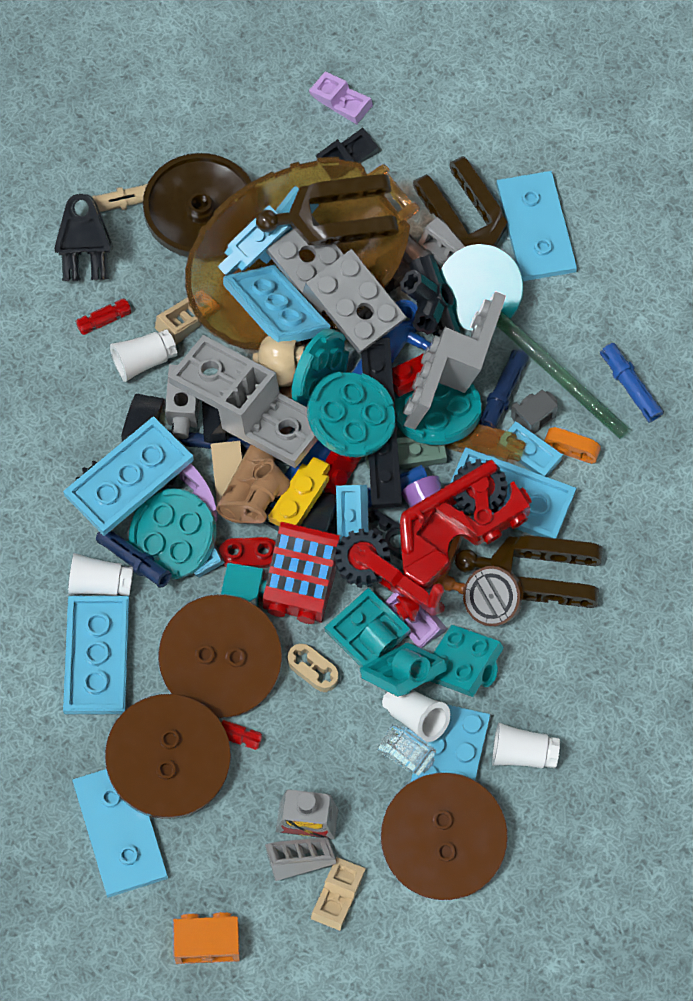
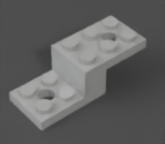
M312 216L313 226L320 225ZM294 229L267 248L266 253L286 278L322 317L327 314L359 354L405 321V314L352 249L343 254L336 244L309 246ZM304 249L311 250L315 255V259L311 262H304L300 259L299 252ZM361 306L369 307L373 316L367 320L361 319L357 315V309Z
M495 291L490 300L484 299L479 312L475 313L470 327L473 328L471 336L463 335L445 327L440 336L435 335L433 337L430 347H427L423 354L421 364L424 365L421 372L417 373L412 388L415 390L412 398L409 397L403 414L407 415L404 426L416 429L431 406L438 383L463 393L467 391L481 371L506 295Z
M202 335L168 376L170 384L217 408L223 430L294 468L299 465L318 440L310 428L307 407L279 393L276 372L205 335ZM206 369H218V372L214 375L207 376L203 374ZM291 426L295 428V431L291 434L285 435L280 433V430L284 427Z

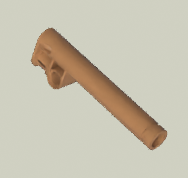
M292 386L281 387L279 393L292 399ZM284 427L280 430V433L290 434L293 427ZM250 444L216 507L217 512L223 518L235 523H263L266 520L267 514L265 510L269 503L284 494L290 485L288 477L274 463L276 458Z

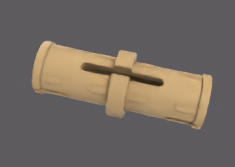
M147 184L124 190L122 187H119L115 192L92 197L97 202L100 212L117 208L125 210L127 206L143 202ZM131 195H134V196H135V197H131V198H127V199H122V200H118V201H114V202H109V200H114V199H118V198H123V197H127V196H131Z

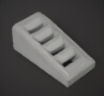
M438 217L426 226L418 242L425 250L428 249L434 254L435 259L443 265L452 255L450 252L455 253L465 247Z
M327 837L265 844L275 881L336 864V859ZM322 849L324 855L318 856L316 851ZM310 853L311 856L305 857L304 854Z

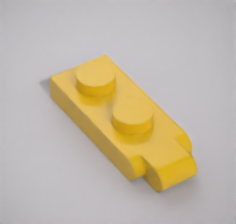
M313 457L308 465L302 464L290 481L289 488L281 495L268 515L269 522L280 526L281 522L301 526L329 481V476L326 474L330 469V464L316 457Z

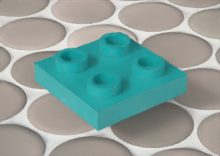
M369 588L324 627L325 632L360 667L390 652L411 633V629Z
M451 624L433 652L434 655L445 660L447 671L439 674L430 682L474 697L480 686L489 687L494 683L498 673L496 660L504 647L498 640Z
M409 642L360 667L362 679L397 697L410 693L412 689L425 682L434 680L436 676L447 671L444 659Z

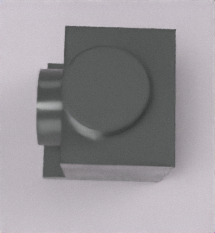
M542 389L535 395L532 393L526 396L520 405L517 402L514 403L510 417L535 434L556 417L558 403L552 393L549 391L545 392Z

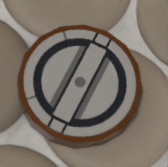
M486 566L476 570L468 578L463 589V602L467 612L476 622L484 626H500L513 620L521 609L523 589L520 580L512 571L500 566Z

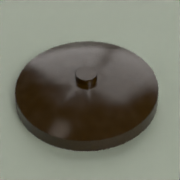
M209 153L186 154L165 163L150 178L143 196L144 218L152 236L171 252L191 258L214 257L223 254L229 248L228 244L256 218V191L246 172L231 160Z

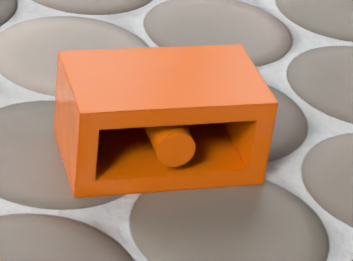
M220 912L213 914V917L200 918L198 914L181 915V919H173L174 959L176 964L240 961L238 916L232 917L231 913Z

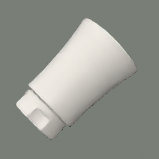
M168 330L159 333L153 332L132 340L110 344L112 359L124 382L154 366L167 362L169 358L177 356L176 344Z
M74 553L70 570L68 595L99 594L118 596L119 594L129 596L133 567L122 566L121 563L102 561Z
M413 689L410 693L399 697L389 692L383 696V707L389 711L390 715L406 725L424 742L435 741L448 727L450 709L443 702L428 698Z
M498 723L494 739L492 765L556 768L560 750V739L548 737V734L534 733Z

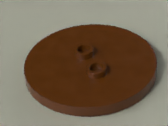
M209 595L186 604L167 624L159 645L160 672L170 693L186 696L200 702L210 709L217 718L236 716L257 706L272 690L281 668V644L277 631L270 619L256 605L231 595Z
M160 694L136 702L120 715L107 739L105 762L110 783L118 796L127 805L137 812L150 817L175 819L201 810L217 796L229 772L231 753L226 731L217 716L210 709L186 696Z
M454 773L429 774L407 784L390 802L381 827L382 851L394 876L412 892L435 900L459 899L480 890L498 871L507 848L506 821L496 799L478 782Z

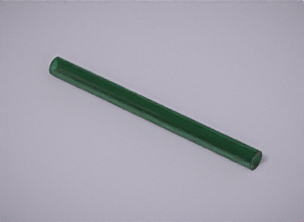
M500 312L496 326L615 436L621 439L630 430L629 427L506 314Z

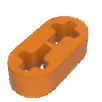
M557 427L549 428L544 442L561 454L590 464L597 461L601 446L596 441Z

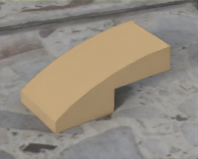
M240 441L211 444L217 505L242 461Z
M336 857V864L332 865L325 880L324 888L312 911L311 919L340 931L366 868Z

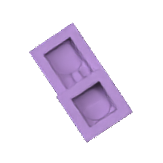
M324 72L309 90L310 95L317 101L355 124H358L373 106L370 97L349 89L347 81L327 72Z
M189 464L179 473V477L193 490L192 493L201 498L209 506L216 522L218 520L217 510L212 493L201 474L192 464Z

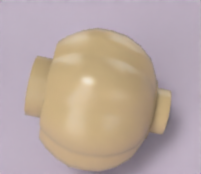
M266 336L261 342L258 353L253 354V361L276 372L278 387L292 386L297 364L306 346H302L301 341L296 342V340L278 343L270 336Z

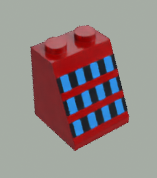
M281 522L263 595V609L268 610L269 614L276 617H284L285 614L295 616L297 620L305 624H314L315 621L322 623L337 571L335 554L337 553V544L340 545V535Z

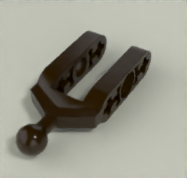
M461 156L451 161L449 167L452 175L487 224L470 234L466 232L463 224L428 174L413 180L415 192L430 214H434L441 219L465 247L477 244L497 246L507 228L508 222L504 218L500 206L466 157Z
M387 174L313 183L309 186H301L289 212L276 214L272 210H263L256 217V225L262 232L269 233L274 231L278 225L290 224L309 246L385 238L399 233L397 217L391 215L313 226L310 204L338 202L388 194L392 190L389 175Z
M531 535L509 536L492 555V558L479 557L474 551L466 549L456 555L455 565L464 573H471L476 568L481 569L486 566H500L512 571L513 557L595 567L602 563L603 547L596 543ZM517 577L523 589L522 600L548 603L549 600L558 601L560 605L594 608L598 605L599 589L593 585Z

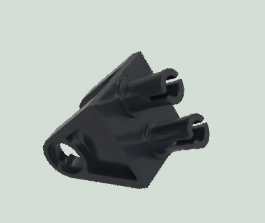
M75 194L68 199L65 205L54 247L55 253L61 255L62 281H70V269L72 270V281L81 280L79 271V255L81 252L90 254L91 280L99 279V268L101 280L109 279L107 253L113 250V243L97 202L88 194ZM79 200H84L88 204L89 209L85 216H80L75 211V205Z

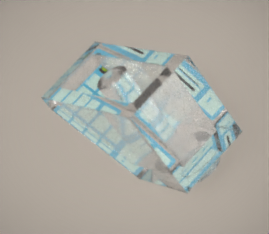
M395 724L391 725L374 748L409 773L418 776L421 772L425 773L434 763L435 758L433 756L437 751L409 728Z

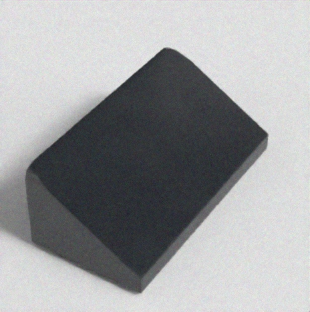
M202 401L204 442H226L227 431L222 429L218 409Z

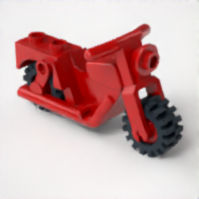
M476 459V463L472 464L469 461L464 468L461 466L458 469V474L454 476L451 484L402 513L400 517V534L404 575L391 565L387 542H384L380 534L375 535L374 531L370 529L369 532H364V529H358L359 532L357 533L351 531L348 532V537L343 536L341 538L340 545L337 544V553L335 554L337 570H339L340 576L343 579L345 578L350 585L354 583L357 587L362 588V585L371 587L373 586L372 583L377 582V584L380 583L391 592L399 594L396 597L398 603L394 607L403 621L408 618L411 623L414 622L420 607L430 615L435 616L442 613L445 609L444 604L440 602L444 593V587L441 584H435L430 594L426 590L449 569L448 546L450 541L454 537L461 535L475 546L483 542L490 544L501 537L503 530L510 526L513 529L517 528L528 520L527 516L530 514L529 504L532 501L523 487L519 489L513 481L510 483L511 497L506 505L502 507L507 497V481L504 472H500V467L492 459L486 460V463H482L481 459ZM457 504V507H458L459 509L462 508V509L464 510V513H463V511H458V510L455 509L453 506H455V505ZM470 513L474 514V521L468 517Z

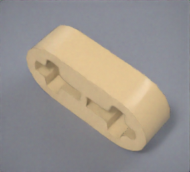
M296 644L290 648L288 664L292 671L320 692H328L336 687L338 684V671L331 662L306 644ZM306 653L307 661L311 666L309 667L304 662L296 664L295 655L301 656ZM317 669L323 674L328 671L331 672V681L324 680L322 683L319 682V674L315 670Z

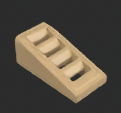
M199 290L157 315L155 329L158 332L168 330L177 345L215 315L219 307ZM198 302L205 310L201 312L193 304ZM189 309L195 316L191 317L186 310ZM180 316L185 322L181 323L177 317Z

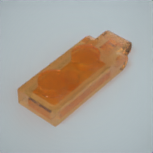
M478 424L469 435L459 441L445 444V448L463 453L465 447L508 462V459L521 460L526 443L518 440L517 435L512 432Z

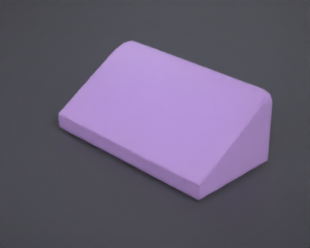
M393 593L384 603L401 619L394 607L398 603L396 597L399 594ZM421 607L414 622L411 623L408 618L403 621L411 629V633L408 636L419 648H423L447 630L436 615H430Z

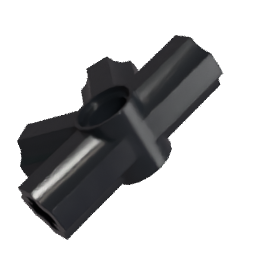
M429 254L409 262L411 271L405 274L403 280L400 281L401 291L417 303L418 308L412 323L415 329L427 335L433 333V336H440L445 327L460 333L452 310L454 296L451 288L441 278L434 254Z

